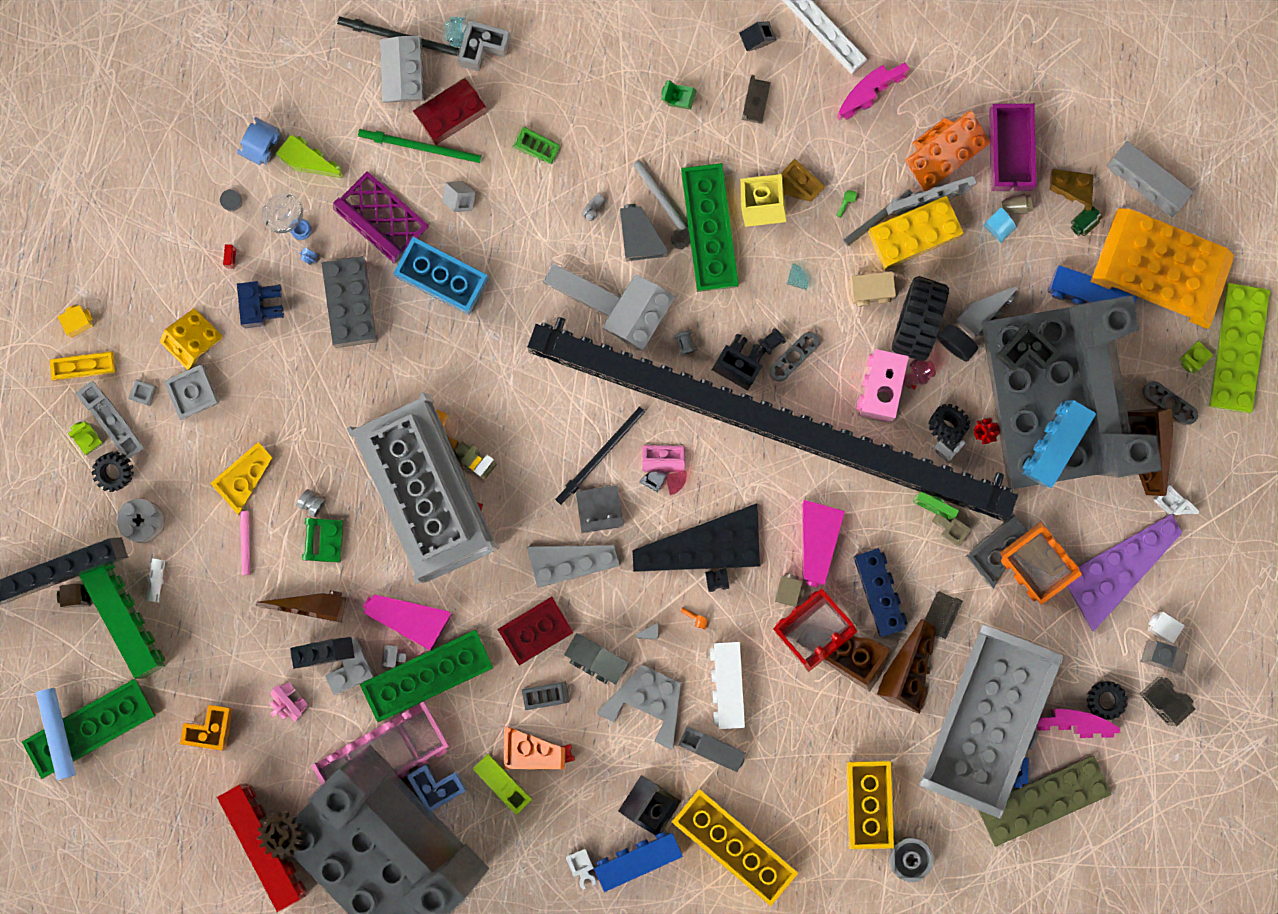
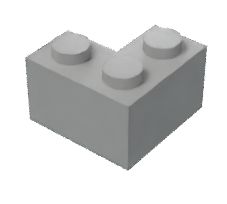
M469 20L458 57L459 66L480 71L485 52L505 57L511 38L510 32Z
M357 638L352 639L355 658L342 660L344 667L325 675L333 695H338L375 677Z

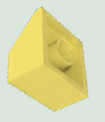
M782 174L740 179L741 209L745 227L787 222Z

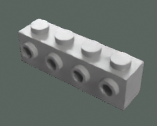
M1128 141L1122 145L1107 165L1113 174L1120 176L1130 187L1138 190L1148 201L1156 204L1165 214H1169L1171 217L1183 207L1193 193L1192 190Z

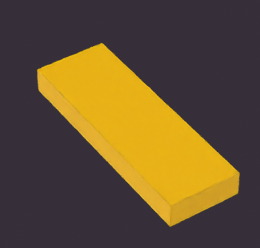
M112 351L49 359L52 381L116 373L114 353Z

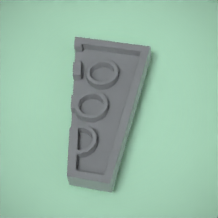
M971 176L944 186L933 187L929 191H918L904 199L903 197L894 198L886 207L888 216L921 207L944 196H947L949 199L966 194L976 184L975 178Z
M614 545L527 547L537 588L619 566Z

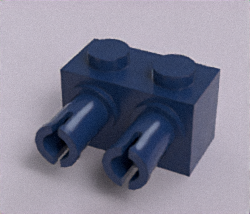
M258 281L237 283L240 324L242 327L265 326L266 319L284 318L283 305L264 307L263 305L264 299L282 297L281 284L262 287Z

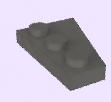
M1012 515L1009 520H1006L966 555L991 588H995L998 583L997 580L1006 569L1000 561L1002 559L1000 551H1003L1028 532L1015 515Z

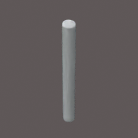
M636 161L633 164L635 169L681 232L684 231L687 225L641 161Z

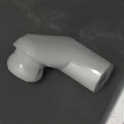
M599 193L589 201L582 212L583 217L587 218L588 221H593L597 217L595 211L605 202V199Z

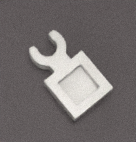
M586 848L566 856L573 877L578 875L581 877L579 883L582 889H585V879H590L593 885L596 884L595 877L588 872L594 868Z

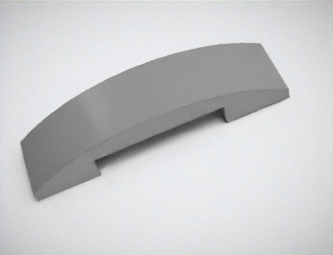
M93 380L76 392L82 403L90 410L113 440L120 453L126 455V460L144 449L132 429Z

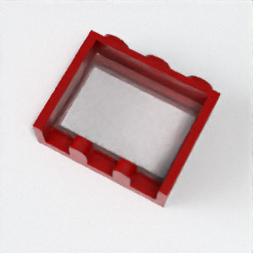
M822 588L819 591L813 592L802 605H797L789 616L780 619L773 628L775 634L808 672L858 632L851 620Z

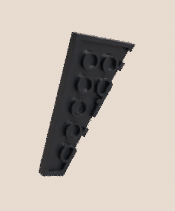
M757 503L632 550L633 572L760 567Z

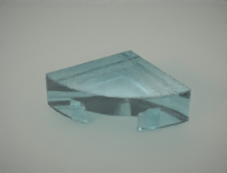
M793 263L787 285L807 290L808 280L804 271Z

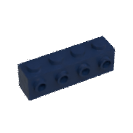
M878 548L854 556L853 559L879 637L905 630V625L908 624L904 612L900 613L898 605L901 604L898 593L893 592L891 585L894 584L891 572L886 571L885 564H887V559L884 551L880 552Z

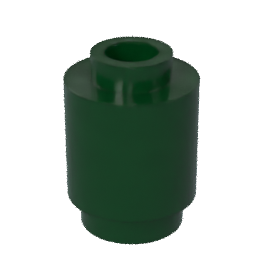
M1092 206L1091 210L1084 209L1071 221V229L1078 236H1086L1100 223L1102 215L1094 206Z

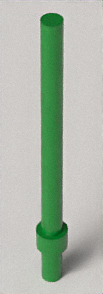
M359 129L358 137L374 140V143L383 144L384 142L475 163L481 162L482 155L386 135L385 132L378 130L373 132Z

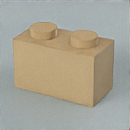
M893 272L851 276L849 279L852 304H858V307L869 306L870 302H878L880 305L889 304L896 297Z

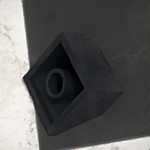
M641 775L618 812L633 823L656 835L663 831L681 803V800Z

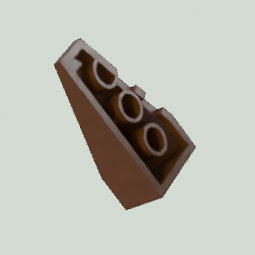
M1172 408L1127 411L1131 434L1156 435L1162 470L1139 474L1145 494L1166 496L1173 439Z
M330 590L329 594L320 593L258 601L256 606L342 623L347 598L341 597L342 592Z
M924 619L920 620L883 675L877 692L878 696L889 703L920 714L927 695L928 687L925 686L926 674H930L928 657L933 653L936 627Z
M807 625L796 642L813 654L814 650L829 641L835 632L830 629ZM852 636L823 661L870 692L882 675L890 650L873 639Z

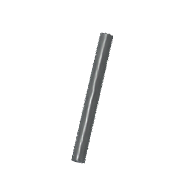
M908 189L899 197L904 199L910 197L913 193ZM886 207L843 240L847 246L851 245L868 232L870 228L888 216Z

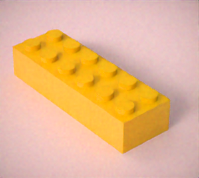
M699 788L671 820L674 825L769 906L774 904L798 875L794 868Z

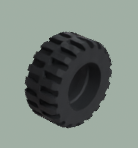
M921 276L913 278L892 343L894 353L909 356V358L919 361L928 359L939 332L948 301L949 287L946 284Z

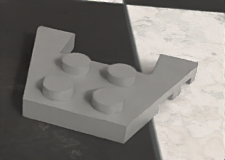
M642 665L602 706L597 714L614 722L623 702L663 721L654 742L672 750L681 683Z

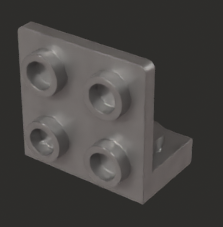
M616 485L576 492L582 533L624 527L618 487Z

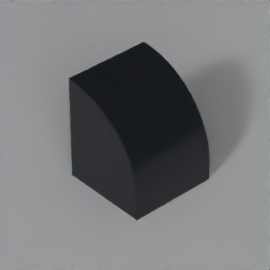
M769 21L756 22L739 32L746 52L765 47L776 41Z

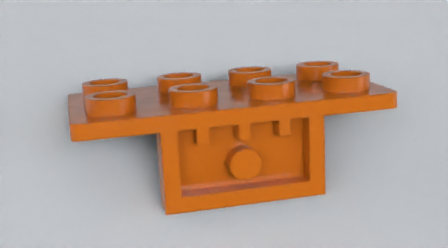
M969 110L955 122L946 118L942 119L912 142L917 151L906 158L905 162L925 192L936 186L988 146L990 141L974 113Z

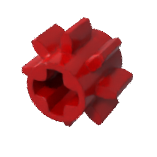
M992 418L978 420V425L974 428L976 440H982L983 445L996 442V437L1000 434L998 423L992 422Z

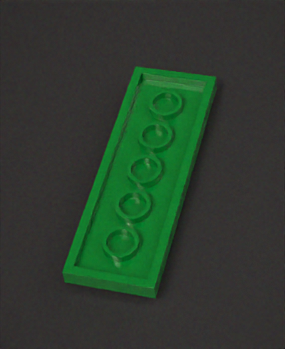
M718 163L681 168L697 292L738 287L723 165Z
M474 630L361 683L360 686L377 723L494 668L477 631Z
M136 679L129 681L63 718L73 762L156 716ZM45 729L23 740L22 744L41 779L55 773Z

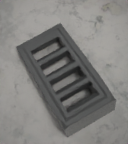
M566 681L521 689L525 710L569 702ZM556 688L559 690L560 700H558ZM547 689L551 690L552 701H549ZM541 690L544 701L543 703H541L539 691ZM530 692H534L536 704L532 705Z

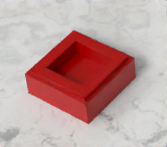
M225 244L223 265L228 269H234L236 248L231 244Z

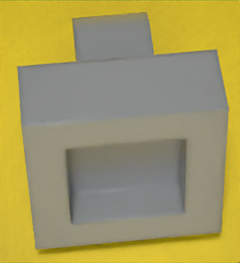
M384 645L382 666L395 668L396 661L405 662L406 654L397 653L398 646Z

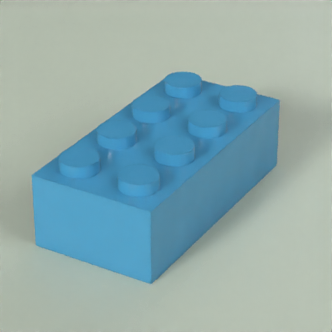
M412 237L393 273L395 278L469 316L489 280L487 274L415 237Z
M1067 400L1065 403L1061 402L1055 411L1057 414L1056 418L1047 424L1044 430L1046 435L1043 440L1039 439L1033 449L1035 450L1032 458L1029 457L1022 467L1025 469L1022 473L1023 475L1043 487L1053 488L1096 415L1095 412L1075 400Z

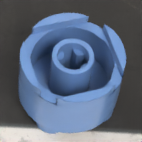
M255 117L254 121L256 124L251 123L240 143L243 145L242 151L238 149L237 154L260 166L262 163L265 165L268 163L272 155L269 150L272 145L276 147L281 135L278 132L279 128Z

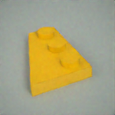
M257 442L210 484L239 515L273 457L260 442Z

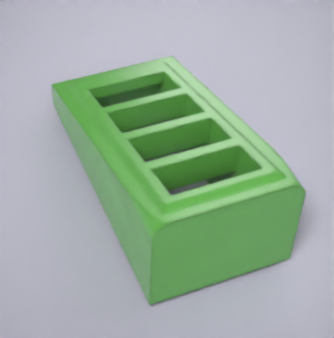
M523 126L512 147L552 164L560 145ZM527 136L528 139L524 145L522 144V141L524 137ZM532 140H536L533 148H530ZM540 143H543L541 152H537ZM548 146H550V147H552V148H551V150H550V152H549V155H548V157H547V156H545L544 154H545V152H546Z

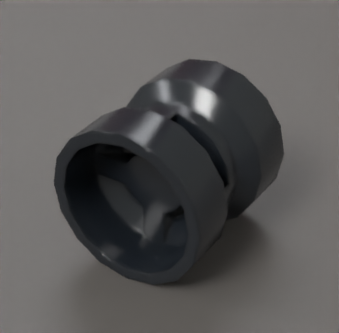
M726 568L720 569L718 572H705L708 592H714L719 588L723 590L730 589Z

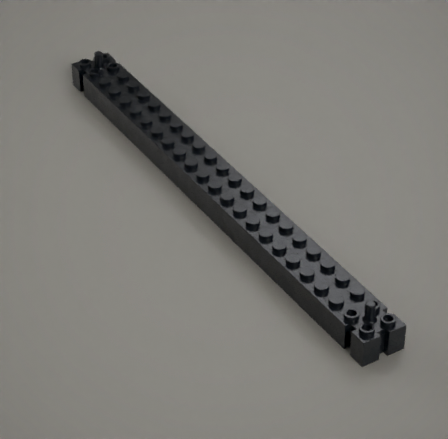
M562 317L557 318L554 329L552 325L547 323L535 324L527 346L530 354L549 359L552 362L915 491H921L932 497L936 496L946 502L988 515L991 518L1003 522L1011 518L1018 494L1013 493L1014 489L1001 487L1004 478L1002 473L997 472L993 482L986 479L978 481L973 479L974 475L961 472L960 474L953 472L954 468L943 464L941 466L933 465L934 461L921 457V459L913 458V454L908 451H894L893 446L881 443V445L872 443L873 439L861 436V438L852 436L853 432L845 429L837 431L832 429L833 425L821 422L818 424L812 422L813 418L802 414L800 417L792 415L793 411L783 407L780 410L772 407L773 404L761 400L758 403L753 401V397L741 393L739 396L733 394V390L724 386H721L720 389L713 387V383L704 379H701L700 382L696 381L688 373H674L672 368L661 365V367L654 366L653 361L645 358L637 360L629 352H615L613 347L606 344H601V346L595 345L593 340L581 336V339L575 338L573 333L563 330L566 319Z

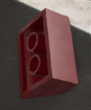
M463 78L413 110V113L434 145H437L485 115L487 109L475 89L466 78Z

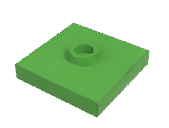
M921 491L913 499V503L937 515L940 514L947 520L955 518L959 510L945 504L944 500L936 496L931 497Z

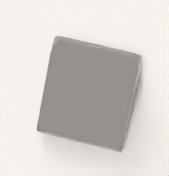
M658 623L637 633L636 638L657 639Z

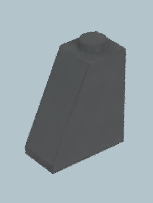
M636 204L624 205V208H620L625 260L635 261L667 257V249L642 207H636Z
M1160 641L1146 642L1141 662L1182 675L1188 654L1178 647Z
M688 726L679 742V746L735 772H738L744 763L745 752Z

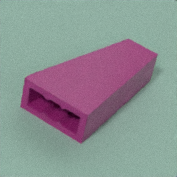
M803 500L801 505L803 580L807 581L806 585L819 588V585H825L845 511Z
M375 594L372 598L369 596L363 605V608H365L364 614L430 651L435 646L452 616V613L445 610Z

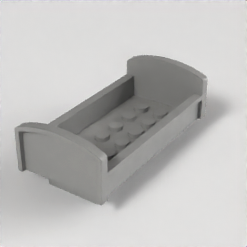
M424 392L419 394L420 399L358 428L351 426L347 428L349 435L355 438L415 575L412 577L415 584L431 581L500 549L497 541L493 539L435 410L432 395Z
M982 624L919 786L1001 819L1064 656Z

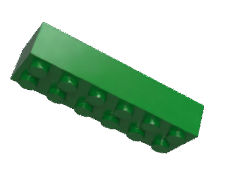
M114 563L79 576L134 679H143L165 667L163 663L165 657L160 649L156 650L153 644L155 639L152 633L144 628L145 620L140 612L136 613L133 607L135 602L132 596L124 591L125 583L120 575L116 576L113 570L115 568Z

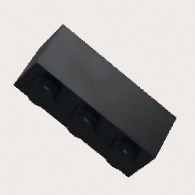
M352 637L330 639L290 648L293 669L355 658Z

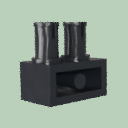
M736 334L731 345L724 347L711 370L748 391L763 366L759 362L766 350L762 347L757 354L760 345L755 344L748 357L743 355L741 351L747 343V338L743 337L740 343H738L742 335Z

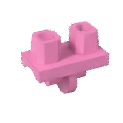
M289 682L280 687L278 685L274 687L270 693L275 699L270 703L274 708L271 716L275 717L279 714L284 720L289 715L294 722L299 720L303 711L308 706L306 701L300 697L293 703L288 698L295 692L294 687Z

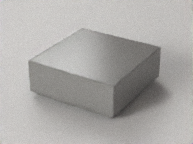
M136 379L128 399L150 406L157 387Z

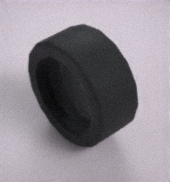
M947 324L937 336L939 342L950 353L963 361H969L978 350V346L972 338L954 325Z

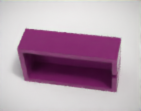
M1035 103L992 104L989 109L991 191H1010L1012 187H1014V191H1033L1037 186Z

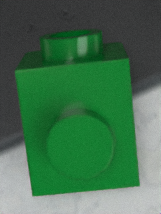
M666 80L665 86L661 91V100L669 106L691 110L697 90L694 87L676 85L672 81Z

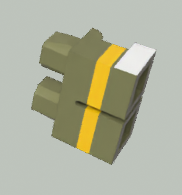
M462 441L455 450L457 455L462 458L461 462L484 481L497 465L494 459L488 455L484 459L480 458V452L474 444L472 447H469Z

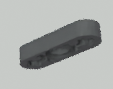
M812 332L804 333L772 365L770 369L772 379L778 382L787 379L817 348L819 344L817 335ZM804 338H813L814 346H807L804 349L807 354L804 355L803 351L796 346L799 344L802 347L806 342ZM792 351L800 354V360L796 363L791 362L788 358L789 353ZM785 359V362L793 368L790 370L787 366L783 371L784 376H776L775 368L780 369L785 364L782 362Z
M1151 381L1143 387L1142 393L1144 398L1158 408H1167L1165 406L1166 398H1173L1176 406L1172 409V415L1181 424L1191 425L1198 419V411L1195 407L1159 382ZM1155 386L1157 388L1156 393L1162 395L1164 392L1166 393V395L1161 398L1160 402H1158L1157 400L1160 397L1156 394L1150 396V390L1148 388H1152ZM1180 405H1183L1181 410L1184 412L1191 411L1190 416L1192 419L1185 420V415L1182 412L1175 414V411L1180 408Z

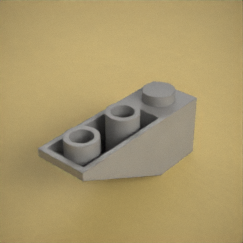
M1012 287L971 303L955 323L973 338L978 334L982 336L981 322L990 321L991 319L996 320L1003 312L1000 308L1005 303L1009 305L1016 297L1014 292L1018 288Z

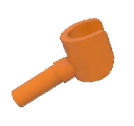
M684 607L681 609L680 612L696 620L695 627L706 629L708 620L705 617L694 614Z

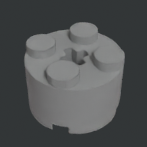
M135 499L123 504L117 517L120 533L127 539L138 543L153 541L163 531L165 523L161 510L155 504L143 499ZM140 518L145 519L144 523L138 524L137 520Z
M901 838L894 842V848L889 850V867L897 877L904 881H920L932 870L934 863L932 851L923 841L917 838ZM909 854L916 858L915 861L911 862V865L906 861Z

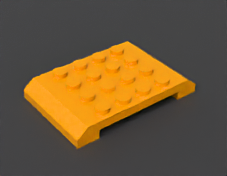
M1118 208L1090 282L1107 289L1113 286L1189 317L1188 322L1209 329L1235 255L1224 246L1132 209Z

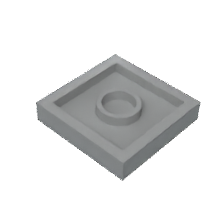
M202 364L164 381L179 420H184L219 404L209 376Z

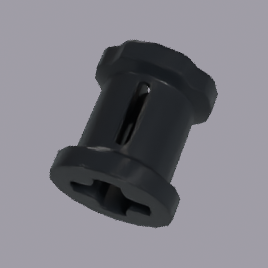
M774 327L768 336L764 339L760 338L758 342L766 350V353L770 355L773 349L781 343H786V340Z

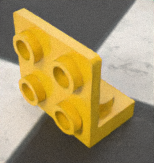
M193 308L167 327L159 342L187 370L195 367L199 356L222 340L223 336Z

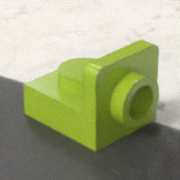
M1197 341L1179 360L1186 371L1195 374L1213 354Z
M86 421L77 422L68 433L86 456L104 444L90 423Z

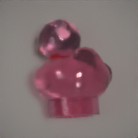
M913 360L909 365L912 367V374L904 376L903 384L913 390L916 389V384H927L930 378L936 375L933 362Z

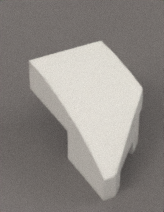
M1170 485L1167 487L1166 496H1156L1153 499L1167 514L1199 513L1187 499L1180 496Z

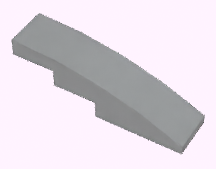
M555 264L551 265L543 283L575 301L581 302L607 316L611 314L620 299L607 290Z

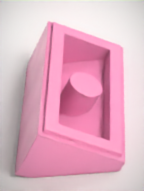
M643 445V471L684 472L685 446Z

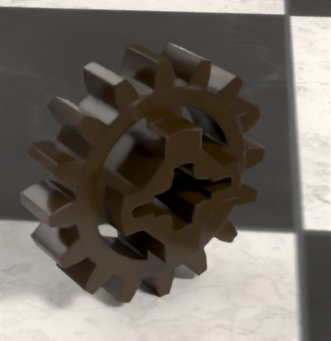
M277 811L274 814H268L267 819L260 821L264 826L257 828L261 832L257 839L263 842L259 845L260 848H267L265 850L266 855L272 852V858L279 856L280 859H284L287 856H293L294 851L301 849L298 843L304 842L300 835L305 832L304 830H299L302 823L295 822L296 815L289 817L288 811L283 812V814L281 811Z

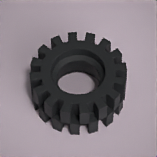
M952 404L939 406L929 420V430H933L931 434L933 436L937 435V440L939 441L943 439L945 444L948 441L949 444L959 443L970 428V421L967 420L969 417L968 415H963L965 412L963 409L959 411L958 406L952 408ZM944 420L952 423L955 428L948 426Z
M112 451L95 461L96 463L92 466L95 469L92 471V475H96L93 480L94 482L99 481L97 484L99 488L103 486L104 491L114 492L124 488L131 482L132 478L130 477L134 475L131 469L134 467L133 465L129 466L128 463L131 462L129 458L127 460L124 459L126 457L125 454L119 455L120 452L116 451L113 453ZM109 464H113L118 468L120 474L117 479H111L108 476L106 467Z
M1104 681L1091 687L1092 689L1088 692L1089 696L1086 702H1088V709L1091 710L1093 715L1105 720H1112L1120 717V714L1125 712L1124 709L1128 705L1126 703L1128 697L1125 696V690L1119 684ZM1105 692L1111 693L1115 698L1113 707L1109 709L1103 708L1099 703L1100 696Z

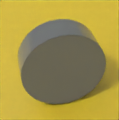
M229 189L221 194L220 204L225 210L235 211L241 206L242 199L237 191Z

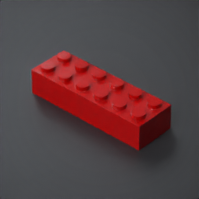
M247 783L240 784L219 795L217 799L276 912H279L306 897L304 893L306 888L301 880H297L294 874L296 869L291 861L288 862L286 858L280 859L279 856L272 858V852L266 855L265 850L267 848L259 847L263 842L257 839L261 835L257 828L264 826L260 821L265 819L264 816L267 814L263 806L257 804L254 798L257 795L251 785L248 786Z

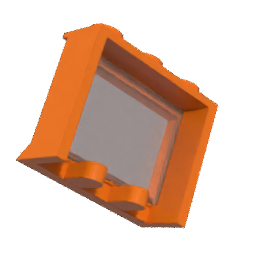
M1041 520L1035 527L1003 551H1000L1002 556L1000 561L1007 570L1011 568L1015 572V580L1020 586L1024 584L1028 588L1027 594L1033 602L1037 600L1041 605L1082 575L1080 568Z

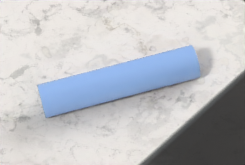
M55 688L38 691L36 696L56 779L60 780L75 776L76 772Z

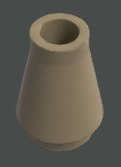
M1022 194L1002 201V208L1006 213L1028 214V212L1033 211L1031 195Z

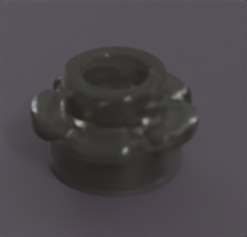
M675 230L674 235L671 236L672 244L677 249L688 247L691 244L689 232L687 230Z

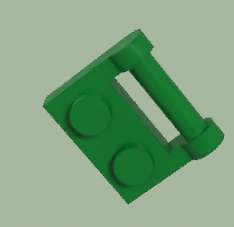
M305 518L306 538L302 560L340 563L343 520ZM315 526H321L319 555L313 554Z

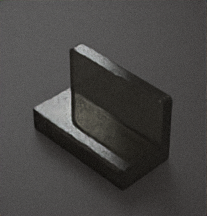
M751 74L742 120L762 124L771 82L757 80L755 75Z
M940 591L936 593L924 620L936 627V637L945 640L963 600L956 597L953 598Z

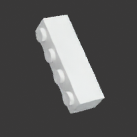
M740 642L714 643V648H710V660L715 661V669H711L712 682H716V691H712L713 703H717V712H713L714 725H718V729L745 728Z

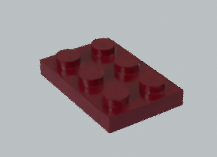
M553 597L548 598L497 629L519 666L574 633Z

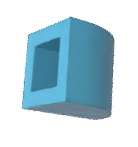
M1002 207L983 225L1000 243L1016 229L1014 221Z

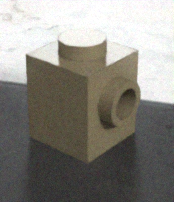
M786 574V577H780L775 602L793 607L797 606L798 599L803 598L805 587L801 586L802 581L798 580V576Z

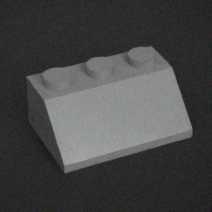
M398 36L381 39L380 56L383 103L424 101L422 38L420 36Z
M635 274L602 328L634 349L643 350L675 296L660 286Z

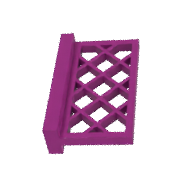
M368 171L341 198L338 197L333 202V210L394 264L405 252L412 237L418 239L429 227L425 221ZM366 179H369L374 184V191H362L361 184ZM386 194L389 197L390 204H377V195ZM350 195H360V205H350L346 199ZM362 195H374L375 205H362ZM390 208V218L378 219L377 209ZM392 208L403 209L405 211V218H393ZM363 209H375V219H366L363 216ZM390 222L391 232L382 233L378 229V223ZM393 222H405L406 232H393ZM408 222H417L422 226L417 232H408ZM393 236H406V243L399 248L394 243Z

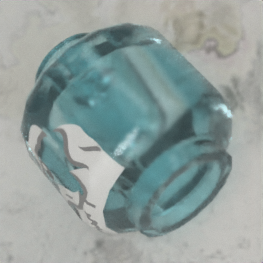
M450 16L449 20L444 22L443 39L450 42L449 46H462L469 23L466 21V18Z

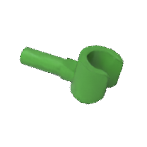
M851 190L845 192L842 205L836 216L841 218L848 202L855 203L857 192Z

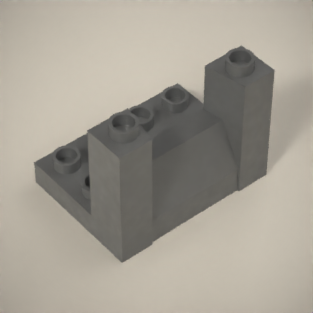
M1133 295L981 322L1009 488L1017 489L1040 485L1023 475L1022 473L1025 469L1022 467L1025 461L1034 455L1035 450L1033 449L1039 439L1043 440L1046 435L1044 430L1047 424L1056 418L1057 414L1055 411L1061 402L1065 403L1067 400H1075L1095 412L1096 415L1056 482L1093 475L1119 478L1162 470L1156 435L1131 434L1115 339L1139 331ZM1024 324H1030L1060 352L1046 369H1040L1027 357L1016 370H1010L996 355Z
M369 745L341 766L308 799L310 803L297 815L295 822L302 823L299 830H304L305 833L300 835L304 842L298 843L301 849L294 851L293 857L348 914H451L468 897L490 868L421 802L414 792L393 772L394 769Z

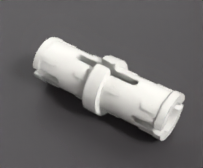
M152 559L150 575L147 577L148 589L145 601L159 602L161 585L164 584L163 571L165 560Z

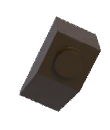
M84 584L61 585L60 591H57V602L60 603V607L64 608L90 606V595Z

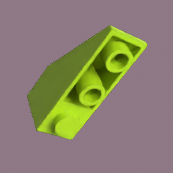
M291 134L276 153L280 160L295 171L336 178L343 177L339 165L332 160L329 163L323 159L325 155L316 148L314 150L310 149L307 146L308 142L301 136L296 138Z
M489 754L473 768L516 815L533 799Z

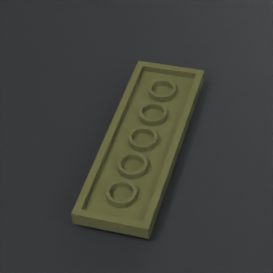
M1092 755L1022 786V788L1011 791L1001 819L980 810L978 811L993 845L997 847L1112 794L1095 756Z

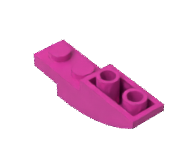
M906 62L888 72L884 65L864 77L843 102L837 115L838 120L845 118V120L850 119L856 115L855 111L861 108L866 110L872 107L877 98L875 91L881 93L888 88L890 83L895 81L897 84L905 80L909 72Z
M1052 709V717L1039 718L1036 726L1037 731L1050 730V726H1058V730H1071V726H1074V734H1080V738H1093V734H1101V738L1114 737V733H1120V728L1101 717L1070 709Z

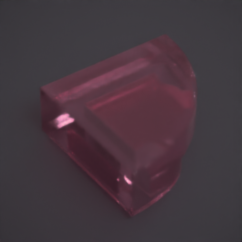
M686 471L667 475L666 480L670 496L678 493L683 488L687 477Z

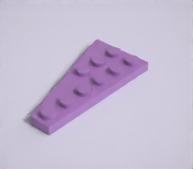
M1172 514L1078 566L1082 575L1070 583L1067 588L1092 631L1096 630L1182 534Z

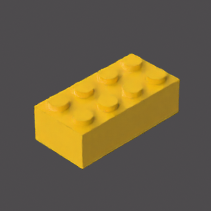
M947 196L876 225L868 231L869 238L884 271L960 239L964 234Z
M891 761L846 762L848 848H894Z

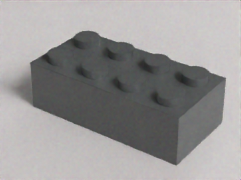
M364 257L321 262L333 346L335 348L377 342L367 266Z

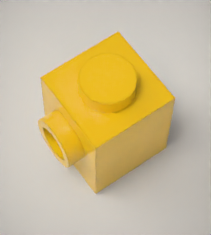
M72 305L65 309V313L57 316L66 335L71 338L93 327L91 320L94 318L88 308L85 309L81 305Z

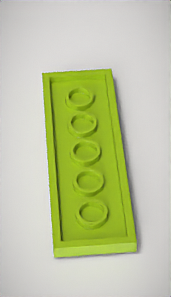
M1232 283L1227 284L1209 407L1248 414L1252 413L1270 290Z

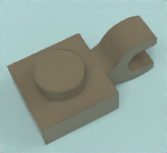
M936 514L932 520L933 523L944 529L941 535L957 547H960L972 530L956 518L948 521L940 514Z

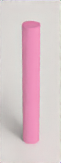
M241 511L242 575H251L249 511Z

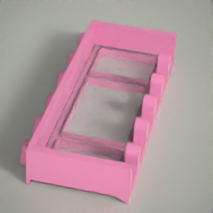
M424 701L311 766L323 785L341 766L371 745L401 779L410 774L408 769L416 765L417 768H420L429 763L427 758L433 755L438 758L448 752L446 748L450 745Z

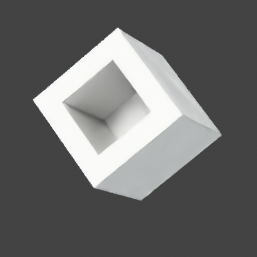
M1158 612V614H1153L1148 624L1150 627L1148 631L1168 644H1174L1185 625L1164 612Z

